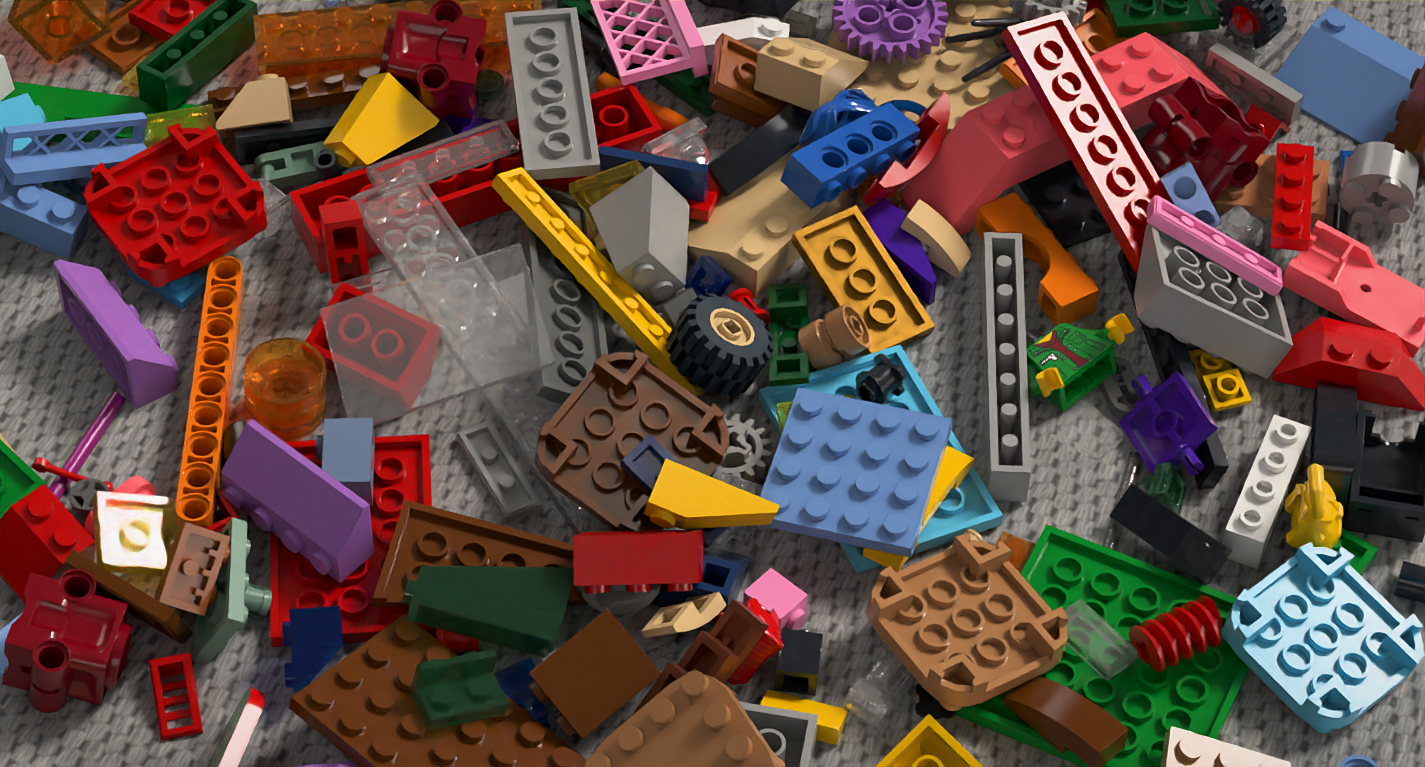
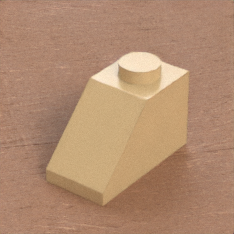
M263 74L257 76L256 81L247 82L216 121V130L221 139L235 137L234 129L293 122L289 88L285 77H278L277 74Z

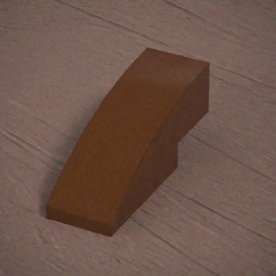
M1037 676L1016 686L1002 698V702L1060 753L1064 754L1070 749L1089 767L1104 766L1125 748L1129 731L1126 726L1089 699L1052 680Z

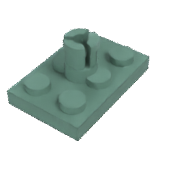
M232 517L220 532L221 534L231 536L228 543L230 555L226 565L219 570L215 582L217 586L215 600L206 609L204 616L194 613L192 660L196 663H210L218 652L225 650L229 639L235 632L243 629L248 616H251L253 619L262 620L263 616L267 615L271 605L272 591H270V588L249 584V574L245 571L246 559L251 544L250 540L247 539V522Z

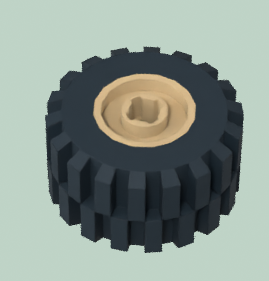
M716 294L699 295L692 300L669 333L666 348L667 352L671 354L669 358L672 364L678 367L677 371L682 376H686L691 384L703 388V391L710 394L714 392L718 396L726 397L729 394L734 397L739 396L740 393H745L772 356L774 344L771 343L773 339L771 333L765 329L767 327L766 324L756 316L757 314L753 310L743 306V303L737 300L733 301L724 295L720 297Z

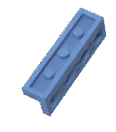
M143 112L3 127L0 147V169L12 186L92 177L90 170L102 162L108 170L147 149L143 141L148 118ZM134 126L132 138L117 139L115 137L124 127ZM91 130H100L102 132L92 142L83 143L80 141ZM65 133L68 136L57 146L48 147L45 144L56 134ZM27 137L32 139L22 150L12 151L14 139Z

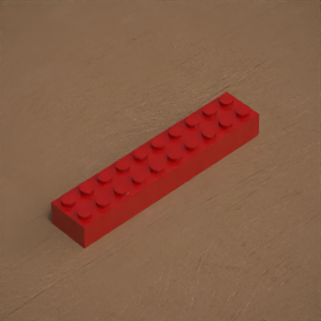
M633 83L627 85L620 84L590 94L598 150L602 145L662 156L663 129ZM516 118L289 192L292 223L319 273L328 272L319 205L351 200L357 201L363 220L367 258L513 210L502 200V197L491 186V183L497 174L520 167L524 169L518 120ZM597 175L534 181L538 184L566 192L596 182Z

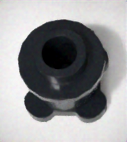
M879 353L874 357L876 366L869 371H862L857 374L856 392L863 401L884 404L891 392L895 396H900L904 393L903 379L906 378V374L901 366L893 364L886 355Z

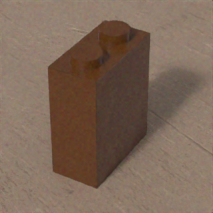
M607 608L529 672L528 675L533 681L527 686L543 705L550 700L560 713L554 719L569 737L577 733L583 739L661 675V673Z

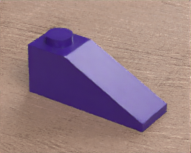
M884 198L862 214L914 294L927 305H931L935 301L937 279L923 246L918 238L900 227L907 214Z

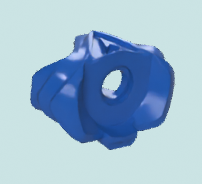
M846 88L840 91L832 101L821 105L813 111L807 120L798 144L805 147L879 107L861 89Z

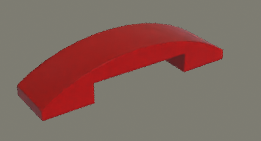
M945 92L942 93L924 110L915 123L921 129L917 137L921 141L916 146L912 156L906 160L903 166L896 160L876 177L861 198V201L865 204H871L893 195L929 164L939 150L948 128L950 96Z

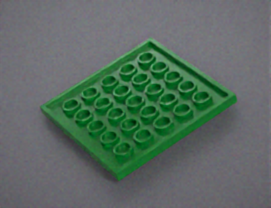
M1046 524L1021 575L1052 611L1062 607L1069 620L1067 623L1068 639L1060 662L1048 672L1039 676L1059 683L1084 696L1129 729L1125 748L1102 767H1161L1165 733L1171 726L1218 740L1250 671V668L1236 655L1229 643L1224 640L1221 633L1227 614L1237 598ZM1202 595L1211 598L1215 602L1222 618L1221 642L1219 646L1213 648L1207 644V649L1202 654H1198L1193 650V656L1188 660H1184L1179 656V663L1173 667L1165 662V670L1160 673L1155 672L1149 664L1143 662L1136 655L1128 635L1131 627L1140 626L1141 623L1148 619L1154 620L1159 614H1168L1173 608L1182 607L1189 601H1196ZM1012 689L983 703L968 707L963 706L960 710L956 711L955 715L1078 766L1089 767L1070 749L1064 754L1060 753L1002 702L1003 696Z

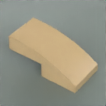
M920 199L900 226L930 246L931 249L927 254L928 260L955 278L959 276L972 256L968 246L951 224Z
M720 592L689 597L682 604L661 607L641 632L645 638H653L696 629L716 617L726 607V603Z

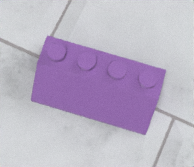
M61 259L53 262L62 311L135 409L177 390L175 375L179 374V369L170 353L164 355L152 329L145 330L142 326L136 308L132 304H125L114 280L108 281L98 268Z
M254 419L248 421L221 471L223 497L229 500L235 510L241 509L251 516L260 529L263 531L269 530L279 537L288 550L293 553L299 552L310 560L312 566L323 575L328 574L341 583L374 554L370 504Z

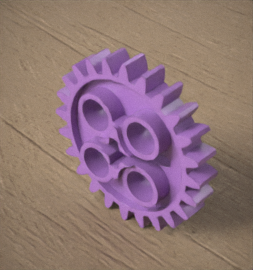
M835 0L832 10L833 31L839 32V42L847 41V50H853L858 47L859 57L870 53L872 54V62H876L882 56L885 57L887 64L891 63L893 57H897L903 64L908 55L915 60H919L920 51L929 55L931 54V46H940V38H945L948 22L946 2H941V0Z

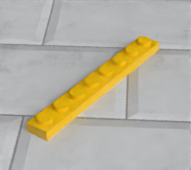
M522 167L497 174L491 186L499 193L502 200L521 217L526 226L566 266L577 282L589 291L599 302L601 308L612 316L623 328L625 334L633 339L650 356L649 360L664 374L694 396L705 393L703 388L691 384L686 376H682L677 371L678 367L672 364L669 358L671 354L667 352L666 348L668 343L667 337L672 329L640 294L617 273L615 267Z

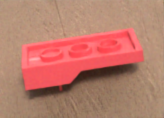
M1318 220L1310 233L1308 252L1300 251L1290 261L1283 275V286L1350 323L1397 333L1411 356L1415 357L1425 341V290L1378 265L1368 246Z

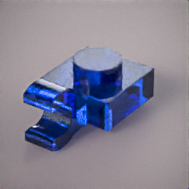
M531 657L493 673L495 685L499 690L527 711L532 721H539L548 729L551 728L546 718L548 712L545 706L527 686L533 681L528 673L536 667Z

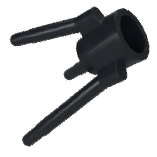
M1018 16L1007 19H974L971 21V25L974 27L995 28L946 37L945 42L947 44L993 37L998 48L1007 50L964 75L961 79L962 82L966 83L1013 57L1001 34L1007 27L1026 21Z

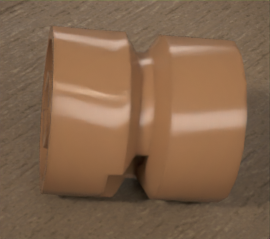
M847 303L827 313L825 321L817 319L801 328L798 332L801 348L804 353H808L809 362L817 370L840 364L844 361L845 355L852 357L871 346V337L867 325L858 311Z

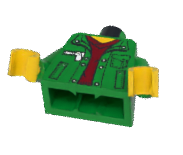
M1123 313L1114 316L1106 323L1105 328L1101 330L1077 328L1068 323H1060L1045 335L1036 329L1029 330L1026 333L1029 395L1033 398L1048 397L1064 412L1117 372L1113 345L1122 344L1125 340L1124 335L1135 330L1127 316Z

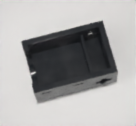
M1358 409L1356 416L1355 462L1343 514L1342 528L1348 531L1422 543L1425 535V419L1423 422H1419L1415 439L1404 438L1401 442H1389L1383 440L1381 434L1372 433L1376 414H1372L1371 410Z

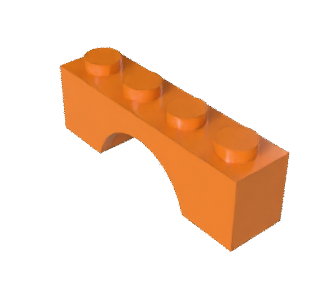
M1013 192L977 208L975 231L982 240L984 232L1022 233L1023 257L1035 262L1045 274V277L1040 281L1037 305L1055 326L1060 323L1070 324L1096 312L1099 296L1097 283L1092 277H1088L1077 265L1074 256L1070 252H1066L1058 243L1052 230L1040 222L1029 204L1024 203Z

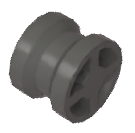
M84 479L71 488L69 501L72 506V514L81 526L85 527L86 518L94 508L91 505L95 502L98 504L110 494L104 482L97 479Z

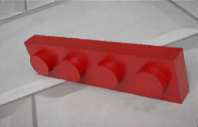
M1277 143L1270 248L1308 252L1314 146H1304L1297 143Z

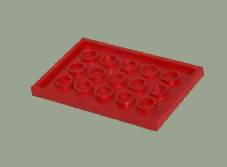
M429 434L374 437L373 506H370L374 554L341 583L328 574L323 575L312 566L310 560L299 552L293 553L288 550L281 539L270 531V591H272L270 639L272 647L367 642L403 614H406L436 638V606L371 607L372 598L404 501L409 500L432 507ZM316 440L285 442L318 467L322 466V459H317Z

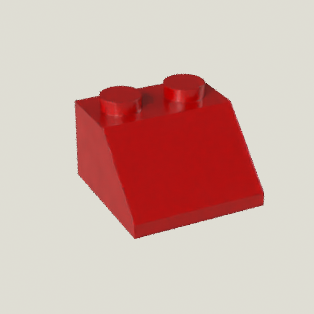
M45 484L11 505L0 519V577L24 605V590L30 573L59 580L63 573L70 570L65 565V559L72 549L93 562L95 561L96 541Z

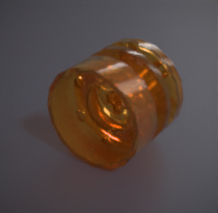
M290 337L274 338L257 345L247 355L243 367L245 417L266 423L271 428L272 433L284 442L298 441L313 434L323 423L327 411V370L325 359L317 348L304 340Z

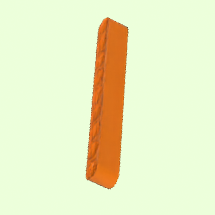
M220 256L210 262L208 267L175 505L177 526L180 520L203 528L216 523L218 510L216 489L221 486V471L223 469V431L229 423L244 301L242 263L231 256Z

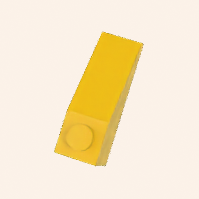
M665 459L643 514L650 516V520L656 525L668 529L673 528V526L679 529L768 525L772 523L780 505Z

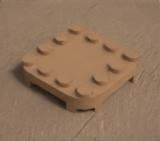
M970 533L955 536L951 548L895 572L891 566L884 569L878 575L866 609V615L878 635L919 684L930 695L939 700L943 708L949 711H957L963 706L968 707L983 703L1048 672L1060 662L1068 639L1067 623L1069 618L1062 607L1052 611L1010 563L1009 558L1012 550L1001 541L998 542L997 546H994L984 541L970 540Z
M697 670L688 672L665 687L606 737L585 763V767L786 766L784 761L774 754L737 700L739 696L716 678L705 675Z

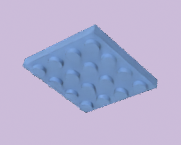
M798 387L760 495L761 498L776 503L780 507L772 523L761 526L912 557L952 430V419Z

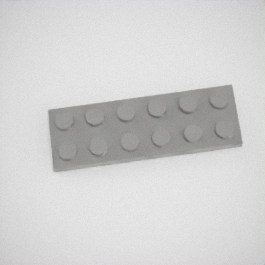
M577 7L504 13L524 170L533 180L600 175V158Z

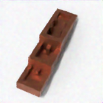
M733 599L709 633L700 631L678 664L672 662L667 664L632 715L670 683L690 671H700L724 684L743 662L769 625L742 602Z

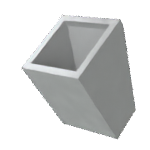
M650 166L589 207L617 273L649 302L656 304L667 300L675 292L686 286L689 204L683 196Z

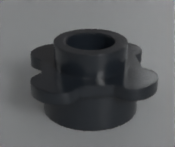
M919 683L916 685L915 692L919 695V702L915 706V711L919 716L925 718L930 714L934 719H950L955 716L956 711L946 710L940 705L939 701L932 700L934 697Z

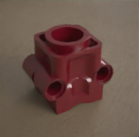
M454 0L436 1L430 8V14L399 9L396 25L389 24L387 27L381 57L380 74L389 72L436 116L439 122L446 120L448 115L473 119L476 104L474 95L476 79L482 72L485 56V46L482 42L486 35L487 20L463 16L461 6Z
M1189 76L1174 95H1162L1151 104L1148 115L1155 125L1141 140L1140 145L1159 178L1186 162H1190L1213 204L1229 184L1239 188L1248 185L1254 180L1259 169L1255 161L1271 141L1260 130L1252 128L1246 122L1243 111L1232 100L1222 94L1213 95L1207 93L1205 86L1201 82Z
M83 569L68 570L61 575L59 580L30 573L24 590V611L11 624L5 641L4 654L9 664L4 669L2 684L29 691L31 705L42 713L59 711L66 704L67 697L101 706L107 689L116 690L128 657L134 631V625L127 623L129 604L95 595L96 581L89 572Z

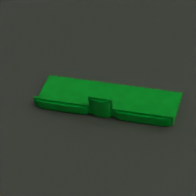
M14 81L12 82L15 89L2 100L28 93L34 105H39L42 108L46 122L143 112L148 118L143 141L146 148L169 137L167 127L177 123H181L182 128L204 129L209 114L208 106L180 103L170 113H166L140 100V97ZM134 126L124 127L115 137L117 139L132 138ZM91 130L80 140L84 143L92 142L102 132L100 130ZM65 133L56 134L49 141L62 142L68 136Z

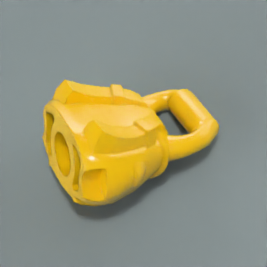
M1314 463L1307 468L1308 480L1304 484H1296L1292 493L1284 499L1285 510L1291 514V531L1286 533L1287 544L1297 549L1312 542L1313 547L1332 549L1341 536V518L1344 514L1343 506L1336 501V496L1331 486L1324 480L1323 467Z

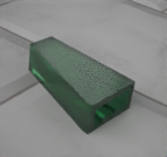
M421 566L417 580L408 579L402 603L409 604L406 620L548 658L554 652L574 579V569L568 567Z

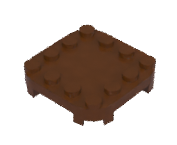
M635 350V353L616 352L610 355L604 353L594 361L593 368L549 422H545L539 433L536 445L535 465L540 470L541 475L554 488L613 531L669 530L668 528L656 525L650 520V516L643 514L651 495L620 466L621 460L649 434L681 465L710 477L720 466L730 444L729 430L724 420L725 414L715 403L711 407L649 363L650 356L638 350Z

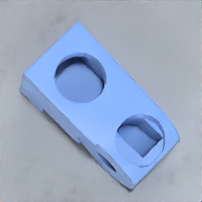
M1186 162L1160 177V181L1175 206L1213 228L1222 224L1190 162Z

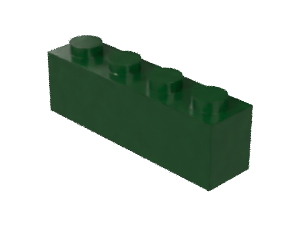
M216 0L136 66L140 100L166 113H170L260 37L257 3L251 0Z

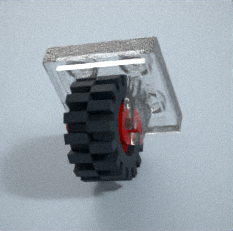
M1221 0L1218 4V7H1220L1218 13L1221 17L1219 29L1201 31L1197 44L1209 50L1214 44L1219 42L1264 70L1296 40L1298 30L1286 24L1287 17L1283 16L1286 13L1285 6H1279L1282 0Z

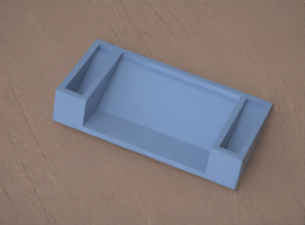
M1330 6L1309 27L1274 77L1304 95L1301 106L1302 112L1361 145L1368 142H1383L1386 134L1389 131H1394L1398 123L1395 119L1397 109L1402 100H1408L1412 89H1410L1412 76L1417 68L1422 69L1425 58Z

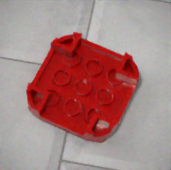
M181 123L168 126L169 137L108 170L102 162L90 170L92 177L85 187L83 196L93 224L129 269L141 279L147 280L148 284L152 287H163L168 282L190 274L244 244L267 228V208L264 192L259 181L253 182L220 143L218 132L210 126H207L205 130L182 128Z

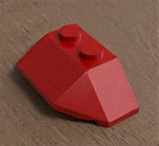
M1321 316L1291 337L1293 347L1272 374V380L1314 390H1316L1318 381L1356 387L1358 400L1425 411V376L1397 333Z

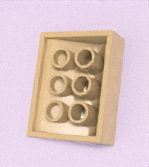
M776 161L730 195L725 197L722 193L708 222L694 219L689 222L687 257L734 286L749 289L753 297L757 298L800 256L790 241L793 233L846 210L848 189L841 192L833 201L829 203L825 201L811 209L780 181L787 162Z

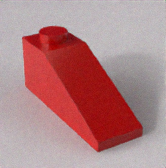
M351 200L319 205V216L332 297L342 281L372 295L363 220L357 201Z

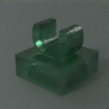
M1171 462L1156 464L1154 475L1143 478L1141 483L1149 491L1147 494L1180 515L1187 486Z

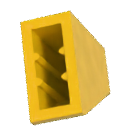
M389 72L369 75L323 145L335 154L338 163L344 167L367 166L435 127L439 119Z

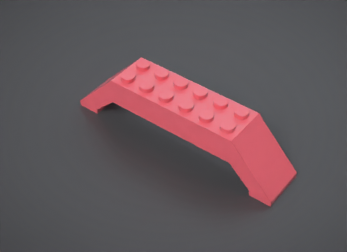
M1147 32L1090 56L1132 131L1153 122L1148 115L1151 104L1162 95H1174L1189 76L1201 82L1205 86L1207 93L1213 95L1222 94L1229 98L1194 61ZM1028 84L967 111L942 141L934 158L900 192L899 199L910 211L919 199L938 212L961 236L971 231V227L976 222L978 207L996 200L1005 189L1060 165L1071 158Z

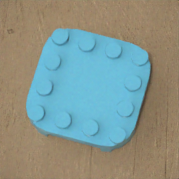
M1312 542L1299 547L1292 558L1248 591L1244 589L1228 612L1221 633L1236 655L1296 715L1311 724L1315 731L1326 734L1331 732L1332 729H1341L1353 723L1408 678L1425 654L1420 635L1423 625L1414 613L1405 619L1349 565L1354 558L1353 554L1343 547L1337 552L1324 547H1313Z

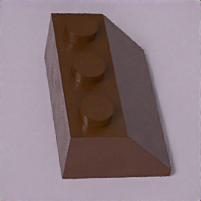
M1424 63L1422 69L1417 68L1410 82L1412 92L1407 101H1401L1395 118L1398 123L1393 132L1389 131L1386 134L1383 142L1395 144L1394 150L1405 154V150L1410 152L1416 158L1419 165L1418 178L1425 180Z

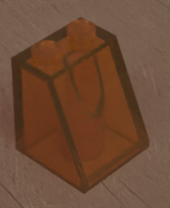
M14 0L8 15V22L50 65L60 63L111 32L108 0Z

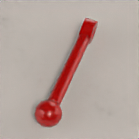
M36 457L32 464V468L37 472H50L77 483L84 479H89L51 465L47 459L42 457ZM104 481L109 492L112 493L114 490L112 483Z

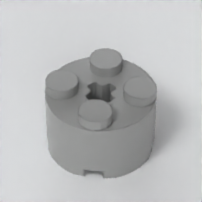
M1377 141L1361 144L1353 149V154L1350 157L1347 156L1344 162L1339 200L1343 209L1352 216L1351 220L1353 223L1370 226L1373 221L1391 224L1395 222L1404 223L1409 220L1415 203L1419 174L1418 162L1410 152L1405 150V154L1394 150L1395 144Z

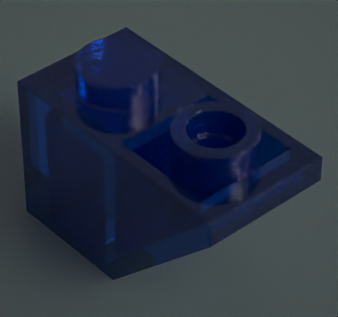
M340 606L289 609L290 622H282L284 647H291L292 663H284L286 688H293L294 695L336 665L344 656L343 623Z

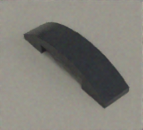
M788 103L777 111L773 117L708 163V173L725 197L730 195L795 148L813 111Z

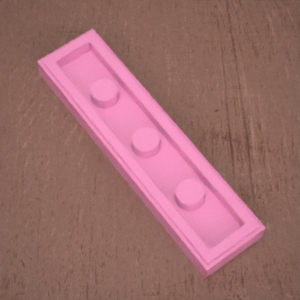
M1154 195L1147 207L1148 224L1274 297L1282 289V267L1158 195Z

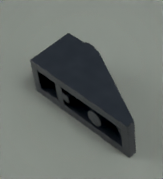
M1132 483L1109 515V517L1165 556L1209 584L1232 552L1231 549Z

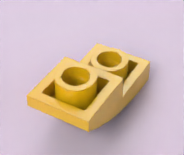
M1202 348L1188 351L1191 361L1195 365L1196 375L1202 391L1206 395L1207 404L1214 412L1251 404L1252 399L1238 368L1232 369L1228 360L1224 358L1216 359Z

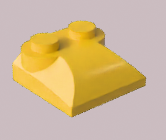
M928 714L875 767L983 766Z

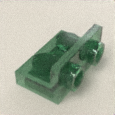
M494 650L473 651L461 656L440 660L431 659L417 665L410 693L428 730L506 715L509 702L493 672L498 658Z

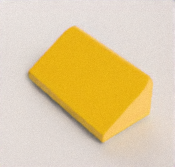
M769 689L760 703L763 706L817 714L816 740L838 746L848 709Z

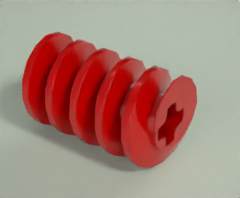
M1202 595L1196 601H1189L1182 607L1173 608L1168 614H1159L1154 620L1148 619L1141 623L1140 626L1131 627L1128 635L1136 655L1143 662L1149 664L1155 672L1160 673L1165 670V662L1173 667L1179 663V656L1184 660L1192 658L1193 650L1198 654H1202L1206 651L1207 644L1213 648L1219 646L1221 642L1222 618L1215 602L1208 596Z

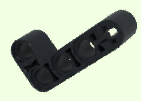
M1318 381L1313 401L1309 466L1316 463L1323 467L1324 480L1331 486L1336 496V501L1342 504L1344 512L1355 462L1357 388Z

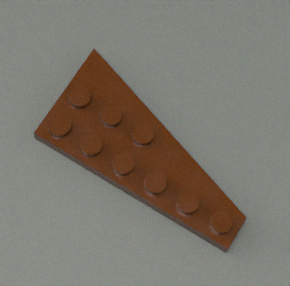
M405 500L372 598L371 607L589 605L582 596L580 586H574L573 544Z

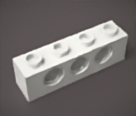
M1277 415L1273 416L1225 529L1222 544L1232 550L1227 559L1258 569L1284 506V499L1289 494L1305 455L1312 427Z

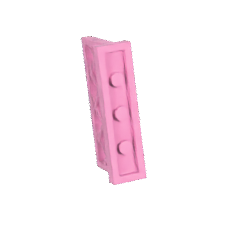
M590 0L592 11L622 85L691 68L694 77L709 74L704 43L684 0H652L649 4L639 2L640 0ZM613 7L619 8L615 13L604 11ZM630 11L640 13L636 18L626 16ZM651 16L661 18L657 23L647 21ZM616 25L626 27L622 32L612 30ZM637 30L648 32L644 37L634 35ZM659 35L669 37L665 42L655 40ZM624 44L634 46L631 51L620 49ZM646 49L656 51L652 56L642 54ZM667 54L679 56L670 60L663 59ZM632 63L643 65L642 67L626 71Z

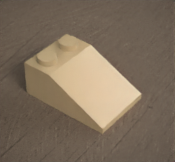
M775 37L757 53L754 90L814 111L821 105L832 101L840 91L849 86L869 68L870 61L807 38Z

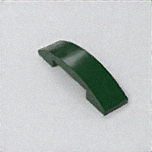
M806 282L769 285L770 333L773 338L771 343L774 344V350L769 359L770 387L808 384L810 382V362L808 353L803 352L798 337L799 330L809 324Z

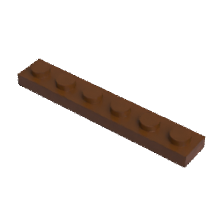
M369 64L360 68L341 71L331 70L322 74L294 76L290 79H285L289 88L292 112L351 103L369 75L380 74L381 64ZM244 86L222 87L218 90L208 91V110L211 124H216V121Z

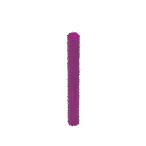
M111 393L62 469L78 474L124 404L125 398L120 393ZM57 475L49 490L60 501L72 481Z

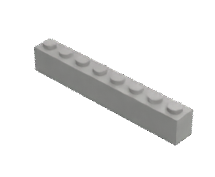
M984 232L980 272L986 488L994 501L1026 502L1031 476L1022 233Z

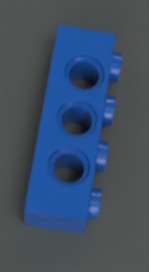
M888 102L790 154L780 181L811 209L825 201L829 203L841 192L849 188H857L865 179L874 174L880 175L895 160L897 162L908 160L916 149L914 143L921 129Z

